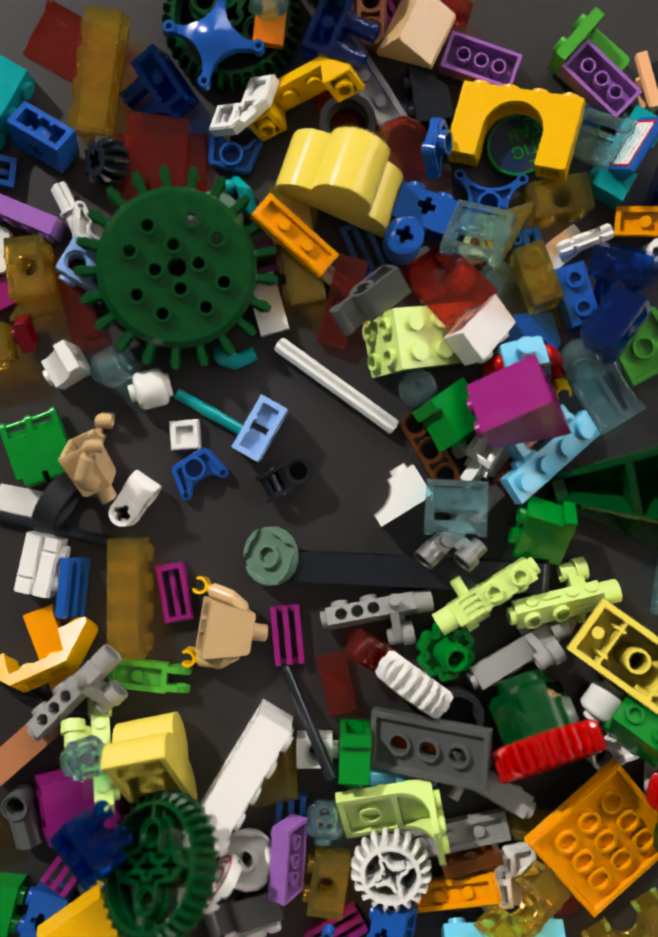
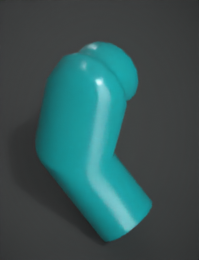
M232 176L233 179L226 180L225 189L227 195L231 196L238 193V196L241 197L247 194L250 198V203L243 212L245 216L251 215L257 208L253 191L239 176Z
M220 344L213 349L214 360L219 365L231 370H238L258 360L253 347L239 353L235 352L231 356L222 350Z

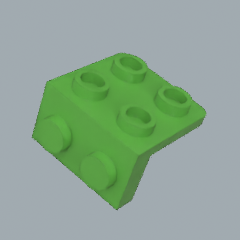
M597 7L588 16L583 13L571 27L574 32L567 39L563 36L551 51L555 55L547 68L573 91L575 90L557 73L561 66L587 39L597 46L621 71L630 62L629 56L597 29L605 15Z

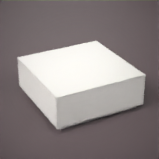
M200 419L169 421L171 451L202 448Z

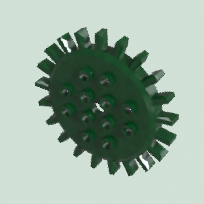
M167 165L160 166L161 188L150 191L146 189L144 179L137 171L131 173L132 184L137 190L138 196L128 202L121 197L117 190L110 186L106 193L110 202L119 210L111 219H107L95 210L89 209L87 213L93 224L104 229L100 241H95L88 237H77L76 244L80 248L97 253L96 265L74 267V275L84 279L97 277L99 290L86 293L80 297V302L83 306H93L98 302L104 301L110 311L95 323L94 327L99 332L108 330L112 324L118 321L126 328V332L117 341L116 349L123 353L130 347L135 337L146 341L147 346L142 354V363L149 366L155 359V352L158 346L170 348L172 370L180 369L182 364L181 350L188 348L196 349L197 360L202 367L208 366L209 356L205 350V344L215 340L219 341L222 350L227 355L235 354L234 345L227 338L226 333L234 326H237L244 335L253 338L257 331L242 316L248 307H252L260 313H269L272 307L265 300H260L253 296L255 286L260 284L270 287L278 283L277 276L257 272V261L271 259L276 256V247L266 246L254 249L251 236L262 233L264 230L255 222L244 226L238 217L241 212L247 209L250 198L245 194L239 197L230 208L219 199L226 188V179L222 176L214 182L210 194L196 190L199 182L198 167L191 166L187 174L186 187H172V175ZM189 215L196 216L198 219L195 225H188L185 221L186 217ZM145 221H151L154 224L151 231L147 232L142 229V224ZM220 234L223 241L220 244L212 243V235ZM171 240L178 241L179 248L174 251L170 250L167 247L168 242ZM127 246L135 248V254L131 257L124 255V249ZM176 259L182 260L186 264L185 273L178 277L171 275L168 271L170 262ZM195 259H202L205 262V266L202 269H195L193 262ZM152 265L161 267L159 275L153 276L150 274L149 269ZM220 278H228L230 285L227 288H221L218 285ZM180 283L187 287L186 292L182 295L175 292V286ZM134 290L142 291L143 297L141 300L134 301L131 294ZM203 302H209L212 305V310L209 313H203L200 310V305ZM161 308H165L169 312L168 317L164 320L157 317V311Z

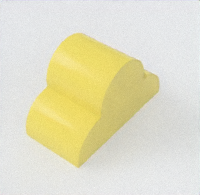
M340 127L329 134L321 130L305 128L299 129L293 134L274 190L383 238L386 228L390 223L391 214L401 190L404 176L395 165L388 161L390 150L386 143L368 131L354 127Z
M602 598L567 646V649L658 714V637Z
M178 712L121 722L115 725L112 743L106 744L102 752L101 769L130 805L131 803L138 802L139 796L155 793L156 790L179 791L197 800L196 782L189 761L186 732Z

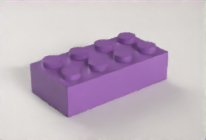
M452 30L438 73L462 82L484 80L492 85L499 86L513 84L523 55Z
M589 39L573 53L557 73L582 98H585V101L610 125L642 92Z
M0 194V222L3 223L5 221L10 226L19 230L22 228L33 236L37 237L39 235L45 241L54 244V241L61 243L67 226L58 217Z
M291 813L272 827L271 859L268 870L270 877L267 888L269 892L268 900L285 906L304 889L308 822L306 817Z

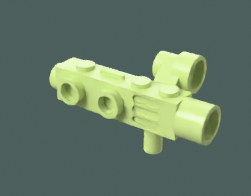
M580 556L569 559L568 563L560 564V566L556 565L558 579L560 582H565L566 588L511 601V607L506 608V616L511 626L516 625L518 630L523 628L535 629L543 623L552 621L564 622L574 616L575 622L584 623L586 613L592 612L602 598L611 604L621 602L622 591L616 579L602 582L595 580L586 583L585 580L589 579V568L585 558Z
M521 557L468 590L461 577L458 576L450 581L458 597L432 614V617L444 636L459 626L462 627L464 625L471 632L480 626L479 623L491 616L489 612L492 611L494 606L501 605L512 598V595L525 591L529 584L539 579L537 574L541 571L532 557L528 559Z
M88 698V719H91V726H86L84 718H68L60 722L61 736H64L65 751H77L83 749V746L89 747L90 745H95L99 748L97 751L92 752V758L94 755L100 754L99 761L93 764L96 817H106L115 814L114 801L120 800V791L101 769L103 749L106 744L111 743L109 717L112 716V709L107 714H103L95 707L94 700Z

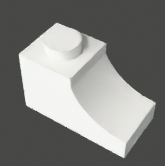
M64 339L53 345L54 351L41 361L45 368L42 373L49 385L52 387L55 385L56 388L63 390L94 373L81 348Z
M402 463L389 472L392 477L387 479L390 487L388 499L381 510L374 514L381 527L432 496V493L414 465L407 467L405 463Z

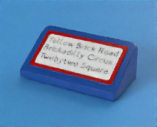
M643 117L635 121L607 166V170L623 181L635 173L658 136V117Z

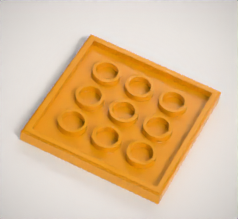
M612 758L523 839L595 918L658 861V853L653 846V834L658 813L657 810L651 808L647 802L646 795L622 766Z

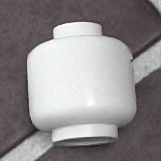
M159 368L134 373L132 377L133 384L127 385L132 403L138 401L139 406L143 410L165 406L169 403V397L174 396L168 373L163 374Z
M606 678L603 681H592L580 698L581 705L585 709L583 715L588 719L597 721L598 724L600 721L606 723L612 720L613 715L624 701L623 695L625 692Z

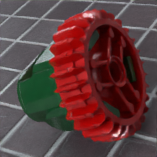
M536 669L510 677L496 685L499 695L492 698L489 708L503 748L494 751L491 759L500 782L505 784L521 780L605 751L607 745L597 721L589 719L580 722L570 696H566L562 683L555 679H548L545 670Z

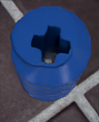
M410 216L396 218L390 222L386 228L382 245L383 255L387 261L401 266L409 264L416 258L425 235L420 221Z

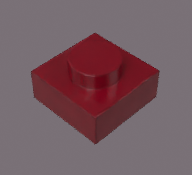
M30 313L19 315L11 328L12 338L16 345H20L22 353L35 351L39 338Z

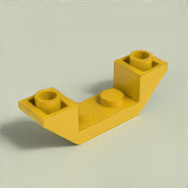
M319 56L279 78L280 83L271 107L248 125V127L264 142L287 130L285 112L326 90L339 103L365 89V86L349 64Z
M85 616L70 620L68 624L58 628L63 650L50 652L46 655V658L35 663H27L19 667L18 661L4 653L0 654V682L27 693L79 669L99 631L98 625Z

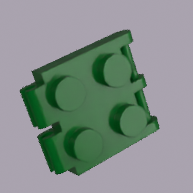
M56 406L49 407V411L35 416L28 414L24 416L23 420L9 425L6 423L0 424V434L16 480H23L26 489L48 482L46 471H48L51 480H54L59 474L66 473L58 459L68 442V437ZM50 416L52 418L48 421L35 425L36 421H39ZM26 425V428L10 433V430Z

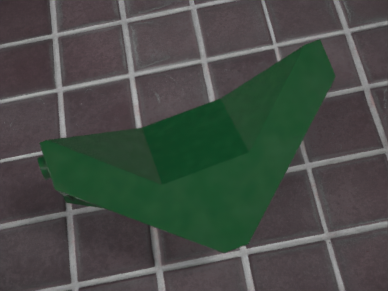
M658 444L560 470L545 483L551 502L562 505L563 501L576 503L578 515L658 549Z

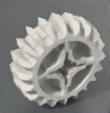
M388 651L385 657L383 656L379 661V665L375 670L376 675L394 691L433 718H440L443 713H446L453 699L452 693L395 651Z
M384 827L382 835L373 830L371 832V839L365 836L361 839V846L355 847V856L351 859V867L353 868L351 870V878L355 880L354 887L356 891H362L361 897L363 901L371 898L372 907L374 908L378 904H382L384 912L387 911L388 906H394V910L397 913L402 904L409 910L411 900L419 903L421 893L426 894L428 891L427 883H430L432 879L430 872L432 868L431 860L427 858V849L420 848L421 841L419 838L411 841V833L409 831L401 836L398 827L395 828L394 834L388 833V829ZM378 855L379 863L374 865V869L368 871L367 865L369 861ZM415 867V873L412 878L404 883L403 876L409 874V870Z

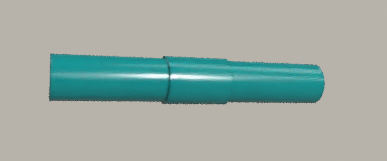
M180 388L174 396V399L237 435L243 427V424Z

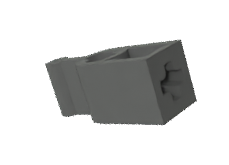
M384 263L355 285L349 292L350 296L338 305L333 306L329 312L342 334L347 337L365 321L374 320L384 314L385 311H388L411 293V290L399 267Z
M267 883L259 891H239L232 894L227 900L217 902L216 904L219 905V909L212 914H204V919L210 937H219L231 931L246 932L283 920L285 906L268 900L269 892L267 888L269 883Z

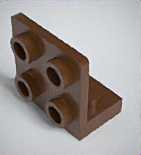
M497 843L445 854L446 865L441 866L445 880H460L467 877L470 873L480 871L491 872L497 866L504 865L501 851ZM469 908L454 909L453 911L458 912Z

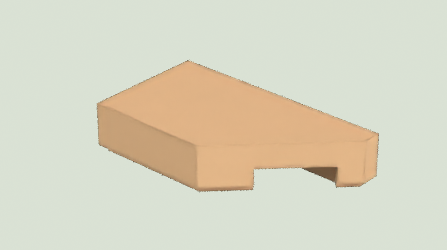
M646 50L636 53L634 57L639 77L635 79V84L642 90L637 99L640 107L655 114L658 110V89Z

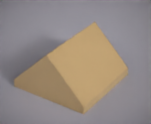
M402 0L376 53L378 56L432 69L456 20V15L440 0Z

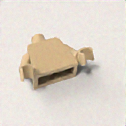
M101 412L95 417L96 429L94 428L68 440L58 459L81 495L88 497L96 493L102 504L109 503L117 497V493L112 486L116 469L103 445L106 434L103 433L104 428L113 429L115 414L111 412Z

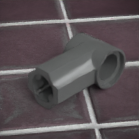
M28 784L15 786L1 804V813L9 820L16 848L21 851L32 849L44 840L34 804L37 798L36 792ZM14 799L22 801L24 806L18 805Z

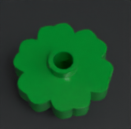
M435 622L432 626V631H423L416 643L417 649L421 652L417 657V662L428 676H436L442 682L456 680L460 675V671H468V668L471 667V662L475 659V653L471 650L475 640L470 635L469 630L463 626H459L444 636Z

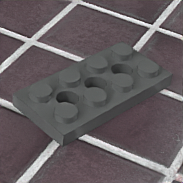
M377 706L371 710L370 768L484 793L487 792L490 779L492 728ZM394 736L404 738L407 748H398L394 743ZM422 743H432L436 748V754H427L423 750ZM452 749H462L466 754L467 760L459 761L455 759L452 755Z

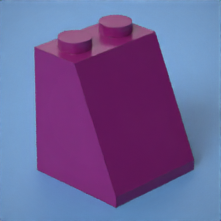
M535 354L466 385L470 398L466 399L467 406L473 416L476 415L478 420L473 423L479 438H486L492 448L566 436L571 433L554 387Z
M93 763L33 772L41 829L50 848L118 828L117 820L122 819L123 811L126 810L123 797H120V800L114 801V815L96 817Z

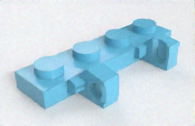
M561 404L571 430L570 434L548 438L534 450L527 449L524 443L505 446L513 462L511 463L512 469L500 481L515 504H523L600 435L586 410L578 411L573 415L564 404Z

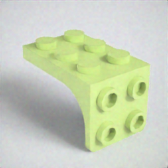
M472 302L392 308L374 320L365 321L363 323L362 335L366 341L367 365L371 376L379 378L403 371L463 364L444 340V337L471 308Z
M409 779L405 782L379 784L373 787L348 789L335 793L336 805L347 839L371 835L373 830L380 834L384 827L388 829V832H393L396 827L399 830H419L433 839L436 844L440 866L446 865L445 854L450 853V847L446 833L445 817L439 789L433 790L431 781Z

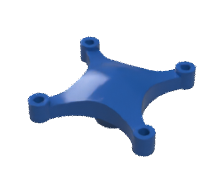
M217 0L215 7L208 15L192 24L177 25L172 20H165L163 22L166 36L179 37L188 41L200 54L202 74L198 77V84L202 91H209L211 89V77L215 68L228 56L242 52L253 53L258 57L265 54V45L262 40H248L238 34L231 26L226 14L229 0Z
M457 169L453 179L456 184L462 186L466 193L468 211L462 223L449 231L448 242L456 244L462 235L470 231L490 230L505 236L510 241V246L513 249L520 248L523 237L517 234L511 226L508 217V206L513 195L519 189H524L527 186L528 176L521 173L517 176V179L506 186L487 188L471 181L463 169Z

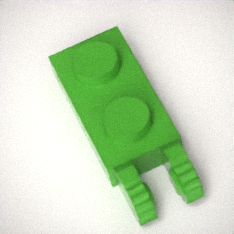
M122 657V661L107 676V683L113 679L118 681L126 690L162 694L166 692L189 693L191 685L185 682H168L169 673L191 675L193 666L185 668L182 664H170V662Z

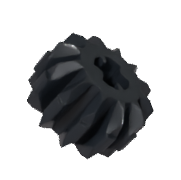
M97 135L94 140H89L88 149H84L85 159L82 161L86 166L84 175L88 176L89 183L108 189L110 186L117 188L118 185H124V176L129 175L127 169L128 165L132 162L127 158L130 150L125 148L123 141L106 135Z

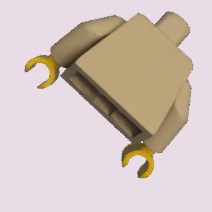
M204 576L196 577V579L204 582L205 587L202 591L192 588L195 594L208 593L209 596H204L196 646L187 647L181 652L183 654H190L192 661L184 660L181 663L185 668H189L197 663L200 667L222 669L238 661L241 656L249 655L252 641L265 642L268 637V625L255 623L256 614L249 609L248 602L233 589L217 583L211 584L210 579Z

